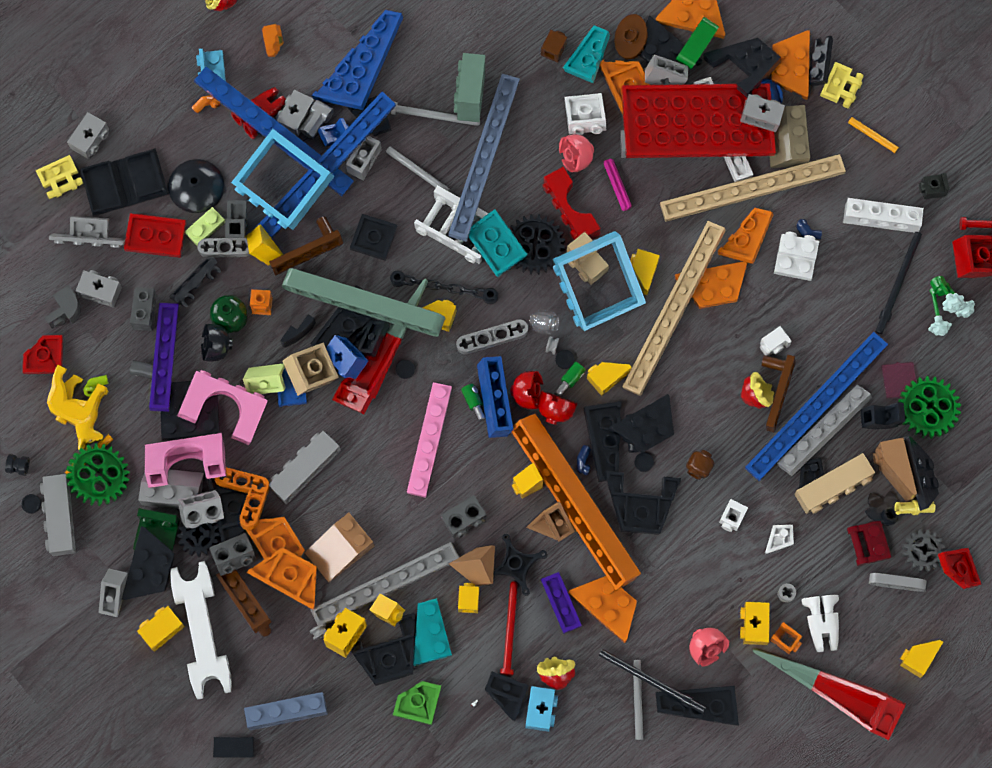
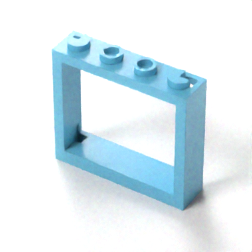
M272 129L231 183L236 186L234 190L240 195L244 196L247 194L251 197L248 201L253 205L264 207L263 212L270 218L273 216L279 219L277 223L283 228L289 227L294 230L335 176ZM275 142H278L321 175L288 219L243 185Z
M616 231L553 259L555 263L553 266L554 272L557 277L560 276L562 281L559 283L563 293H566L568 296L566 300L567 305L575 314L573 316L574 323L584 331L646 303L621 235ZM612 243L632 297L584 318L563 265Z

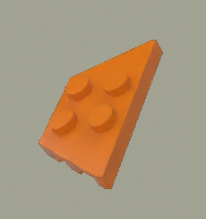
M672 0L656 17V21L662 25L694 32L705 16L719 26L714 37L722 39L725 37L717 0Z
M808 30L772 45V50L781 57V63L771 73L772 82L784 87L785 90L791 93L793 91L801 95L805 100H808L810 31Z
M601 60L599 67L623 115L622 85L650 84L645 83V73L639 61L624 62L615 60V62H604V60Z
M743 261L706 268L692 295L694 303L699 309L737 302L747 262ZM681 273L675 274L676 281L678 280Z
M285 517L260 519L256 528L246 530L264 559L282 547L299 557L305 551Z
M282 547L248 570L247 573L310 609L313 610L315 608L317 566Z
M607 576L569 590L568 594L622 642L625 643L627 641L637 603L623 588L615 590Z

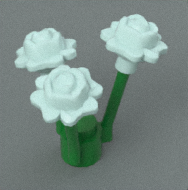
M937 276L930 282L932 288L929 291L932 295L936 317H934L935 322L931 324L928 330L936 336H944L948 333L952 324L948 321H943L942 316H940L936 294L938 296L946 295V300L942 303L944 306L943 310L950 313L956 312L957 317L963 316L967 318L973 314L975 303L973 300L965 302L963 300L964 296L955 293L943 276Z

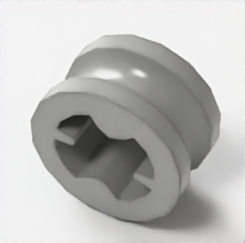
M552 336L549 337L546 353L551 351L555 355L559 338L553 339Z
M783 584L778 590V598L782 602H791L796 596L795 587L791 584ZM785 588L787 591L791 590V597L788 598L787 595L783 596L782 593L784 592V590L782 589Z
M325 623L310 630V633L314 635V641L324 637L327 631Z

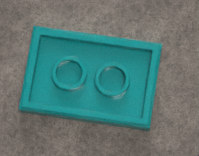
M496 209L472 225L468 237L497 277L528 256Z

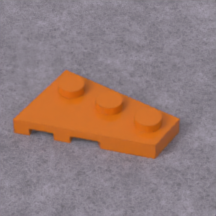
M754 208L740 224L741 226L735 234L728 238L729 241L717 251L718 255L754 264L772 220L773 213Z

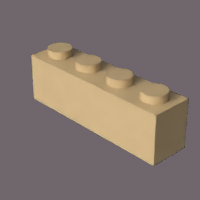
M862 453L798 489L795 496L806 514L810 512L815 514L823 509L822 505L826 503L831 505L840 499L838 496L844 493L849 495L856 490V486L860 484L864 486L873 480L872 477L875 471Z

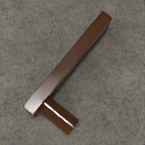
M325 216L317 219L316 223L323 237L269 261L275 276L342 245L343 241L339 231H333Z
M766 355L763 357L761 366L782 371L766 423V428L769 432L775 433L796 364L795 356L787 355L786 360Z
M234 570L220 576V573L216 574L254 633L259 631L263 637L270 635L271 628L268 624L271 623V620L238 572Z

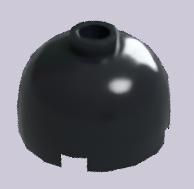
M204 325L202 332L204 343L201 344L202 360L216 362L224 359L228 354V350H232V338H229L226 329L220 325Z

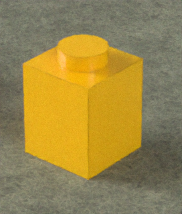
M464 583V586H459L458 612L478 613L479 587H475L476 584Z
M382 594L378 595L370 608V611L376 617L394 627L402 619L405 611L397 602Z

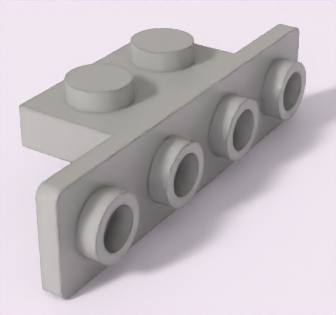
M71 216L70 235L55 233L49 235V240H54V243L65 244L66 241H72L74 245H84V242L91 243L92 246L110 244V247L120 248L125 244V238L109 237V219Z

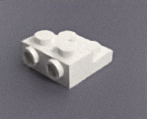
M602 93L565 97L569 134L583 135L587 132L600 134L602 131H606Z
M794 232L782 234L774 274L811 281L819 241L810 235L802 238L797 237V234Z

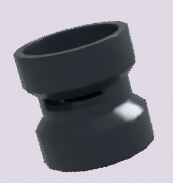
M9 454L6 459L5 472L10 474L16 472L19 475L26 476L30 464L29 457L22 456L17 458L16 455Z

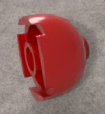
M539 371L523 372L516 377L513 385H511V396L514 397L516 403L522 408L538 409L541 395L540 385H543V379Z
M544 391L541 392L538 403L541 415L546 417V422L554 425L557 422L568 421L573 416L577 407L576 402Z

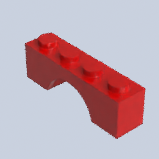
M564 166L544 176V184L542 186L546 194L550 193L553 199L551 201L555 209H559L562 213L561 219L563 223L569 225L573 240L584 232L591 239L599 236L600 227L591 213H579L568 204L567 195L572 189L573 181Z

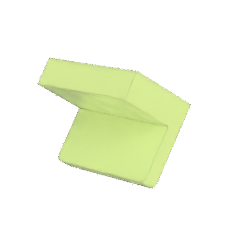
M284 364L248 368L243 378L247 392L254 394V392L266 394L284 391L286 388L282 377V372L285 368Z

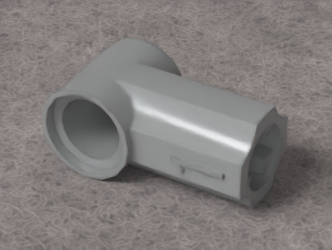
M316 100L310 109V115L301 126L300 132L306 137L314 139L318 129L324 123L329 122L334 109Z

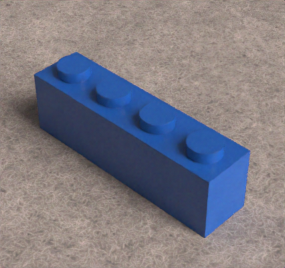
M501 356L485 357L477 364L488 436L489 438L507 437L513 431L502 358Z

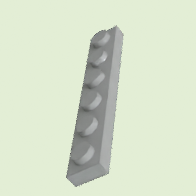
M856 385L777 462L778 466L793 476L872 399L871 393Z

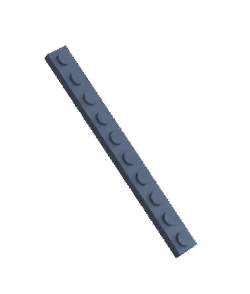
M505 74L501 75L449 231V237L467 242L514 100L519 78Z

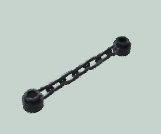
M394 271L390 275V281L394 287L420 285L423 281L416 279L414 276L405 275L401 271ZM399 275L401 279L395 280L394 277ZM405 277L411 278V283L405 282ZM432 279L427 280L428 282L437 283L435 287L427 285L425 287L431 290L444 289L448 290L449 293L457 295L471 294L475 298L483 299L485 303L490 305L498 300V292L494 288H475L472 290L465 288L463 285L454 283L445 285ZM452 286L459 287L460 292L452 291ZM477 291L483 292V296H478ZM493 293L494 296L489 298L487 294Z

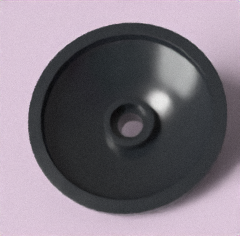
M193 159L183 162L175 168L169 178L168 191L173 203L181 210L189 213H202L218 204L223 196L225 185L220 170L214 164L206 160ZM195 179L198 180L196 184L191 183Z

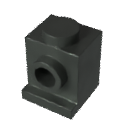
M946 173L922 178L921 182H919L920 193H923L924 199L947 196L949 185Z

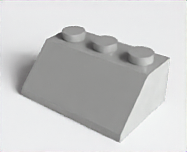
M169 469L168 485L148 488L144 473L138 501L143 506L179 509L178 499L202 494L204 473Z

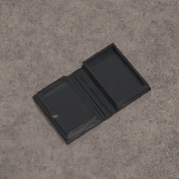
M156 148L113 162L108 160L80 169L92 216L169 195Z

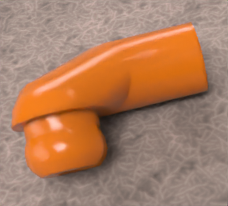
M211 95L202 96L192 106V109L199 113L205 106L219 107L220 102Z

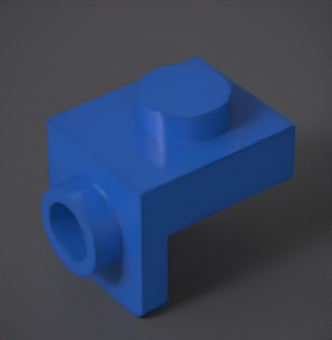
M340 118L336 124L322 126L318 129L325 147L333 145L349 127L344 118Z

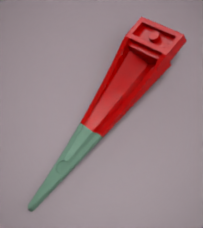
M426 278L421 282L407 304L418 305L428 283ZM392 323L385 334L376 357L365 356L368 363L356 379L345 378L332 400L364 415L372 399H375L407 328Z
M756 648L753 649L755 654L823 697L870 732L887 740L890 739L906 703L889 696L887 693Z

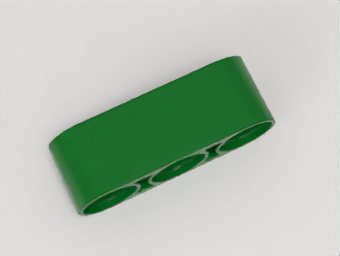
M704 16L676 60L688 66L691 70L719 26Z

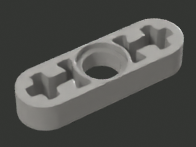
M205 238L198 243V251L203 257H247L250 255L247 238ZM224 243H228L231 246L227 252L220 250L221 245ZM233 243H236V247H242L245 243L247 245L246 251L236 248V252H234ZM205 244H208L209 247H211L208 249V252H205L203 249L205 247ZM214 244H217V245H216V248H217V251H218V252H215V249H214L215 245H214Z
M870 573L869 584L873 586L917 592L926 591L927 581L924 579L881 573Z

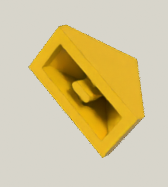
M261 224L246 236L249 254L266 265L270 266L269 261L283 255Z

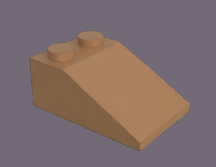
M898 438L880 442L875 453H873L874 463L878 464L879 470L904 500L911 502L917 495L904 439Z
M347 513L331 526L305 554L317 566V569L328 583H330L375 546L352 515Z

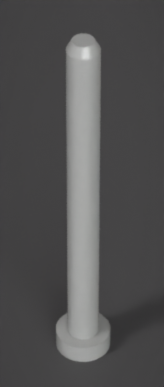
M394 102L396 106L391 111L392 115H396L397 112L475 126L480 125V122L457 120V115L400 106L398 102Z

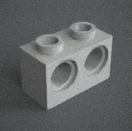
M216 490L178 499L181 521L186 528H196L200 524L215 523L224 518L221 497ZM214 506L212 510L207 511L209 507ZM191 511H195L193 515L188 516Z

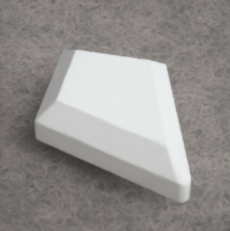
M773 525L765 551L766 554L794 544L793 525Z

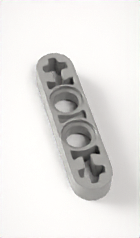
M520 319L463 335L456 342L457 350L465 355L524 338L528 333V325L524 320ZM517 325H520L521 328L524 327L522 333L513 330L517 329ZM509 327H511V331H513V336H510V330L508 329ZM504 330L507 336L504 339H499L496 336L497 331ZM485 335L489 338V341L486 344H480L478 342L479 336ZM472 338H475L476 347L473 346ZM463 341H466L467 344L472 343L468 345L467 349L460 347Z

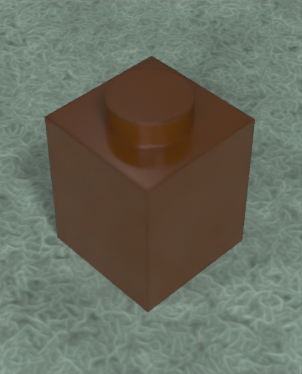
M550 30L541 47V56L558 63L567 45V36L560 31Z

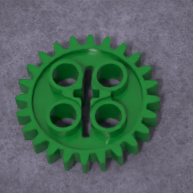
M926 376L924 381L919 377L917 384L912 380L910 386H905L906 392H901L900 394L904 399H899L898 402L904 403L906 422H903V425H910L908 431L914 428L915 435L922 432V438L929 434L932 439L934 433L940 437L942 435L941 431L947 434L949 432L948 428H954L952 422H958L959 419L956 416H959L961 411L956 409L960 408L961 404L956 403L960 397L953 396L956 390H949L950 383L944 386V379L938 383L936 377L930 381L929 377ZM924 391H930L933 396L931 398L926 397ZM944 403L947 406V410L940 409L938 404ZM911 405H918L920 407V411H914L911 408ZM932 405L931 409L928 410L926 408L927 406ZM926 417H932L935 420V424H929L926 421Z
M95 443L92 449L88 444L86 451L80 448L79 454L74 453V459L69 460L68 463L72 466H67L66 470L71 473H68L66 478L71 480L67 486H74L71 493L77 491L76 498L78 499L83 496V503L90 500V505L92 506L97 501L98 506H101L102 501H104L108 505L110 499L115 502L117 499L116 495L121 497L123 494L121 490H126L127 486L123 483L129 482V479L125 476H128L130 471L124 469L127 468L128 464H122L124 457H117L119 451L112 453V446L106 450L105 444L98 448L97 443ZM98 458L101 461V464H94L92 462V459ZM107 471H113L116 477H109ZM86 472L89 478L83 479L79 473ZM99 472L101 475L96 477L95 474ZM94 485H101L103 487V491H97Z

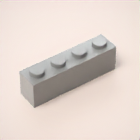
M324 431L320 434L316 433L311 438V443L307 447L303 446L297 452V457L293 461L289 460L283 466L284 470L279 475L276 473L269 480L270 490L286 505L341 451L340 446Z
M66 474L42 477L43 483H40V490L45 502H42V511L46 513V521L43 524L44 531L48 533V540H45L46 550L52 556L76 553L70 486H67L69 479L66 478Z

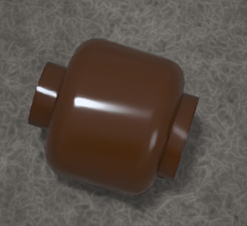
M705 450L693 452L686 463L687 473L698 480L707 478L714 467L712 455Z

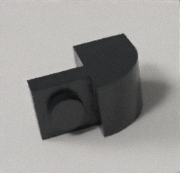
M902 402L888 406L872 405L860 410L862 428L891 429L898 427L900 423L906 422L904 403Z

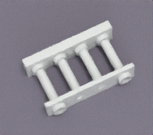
M437 185L434 190L436 202L423 223L417 219L415 220L416 231L420 235H428L464 255L467 261L480 264L482 258L478 254L479 251L475 245L471 250L462 245L464 241L459 239L454 241L446 236L451 228L460 198ZM446 204L452 207V212L438 232L429 226L442 205ZM478 208L473 224L488 213Z

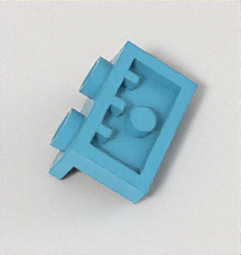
M203 48L199 49V55H196L197 66H201V71L207 66L226 81L223 51L204 52Z

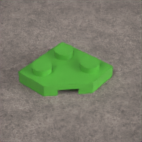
M421 681L411 689L401 693L397 697L393 716L432 725L441 686Z

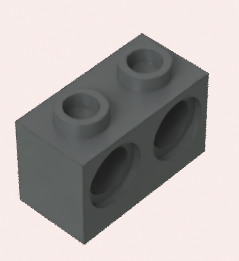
M135 287L130 319L133 330H153L157 300L154 288Z
M474 495L441 515L442 521L453 538L465 536L469 532L468 529L473 526L475 528L481 526L487 518L485 511ZM475 509L479 514L476 517H470L468 512ZM458 519L462 522V525L455 528L451 525L452 521Z
M246 533L209 548L220 576L229 574L236 569L257 561Z

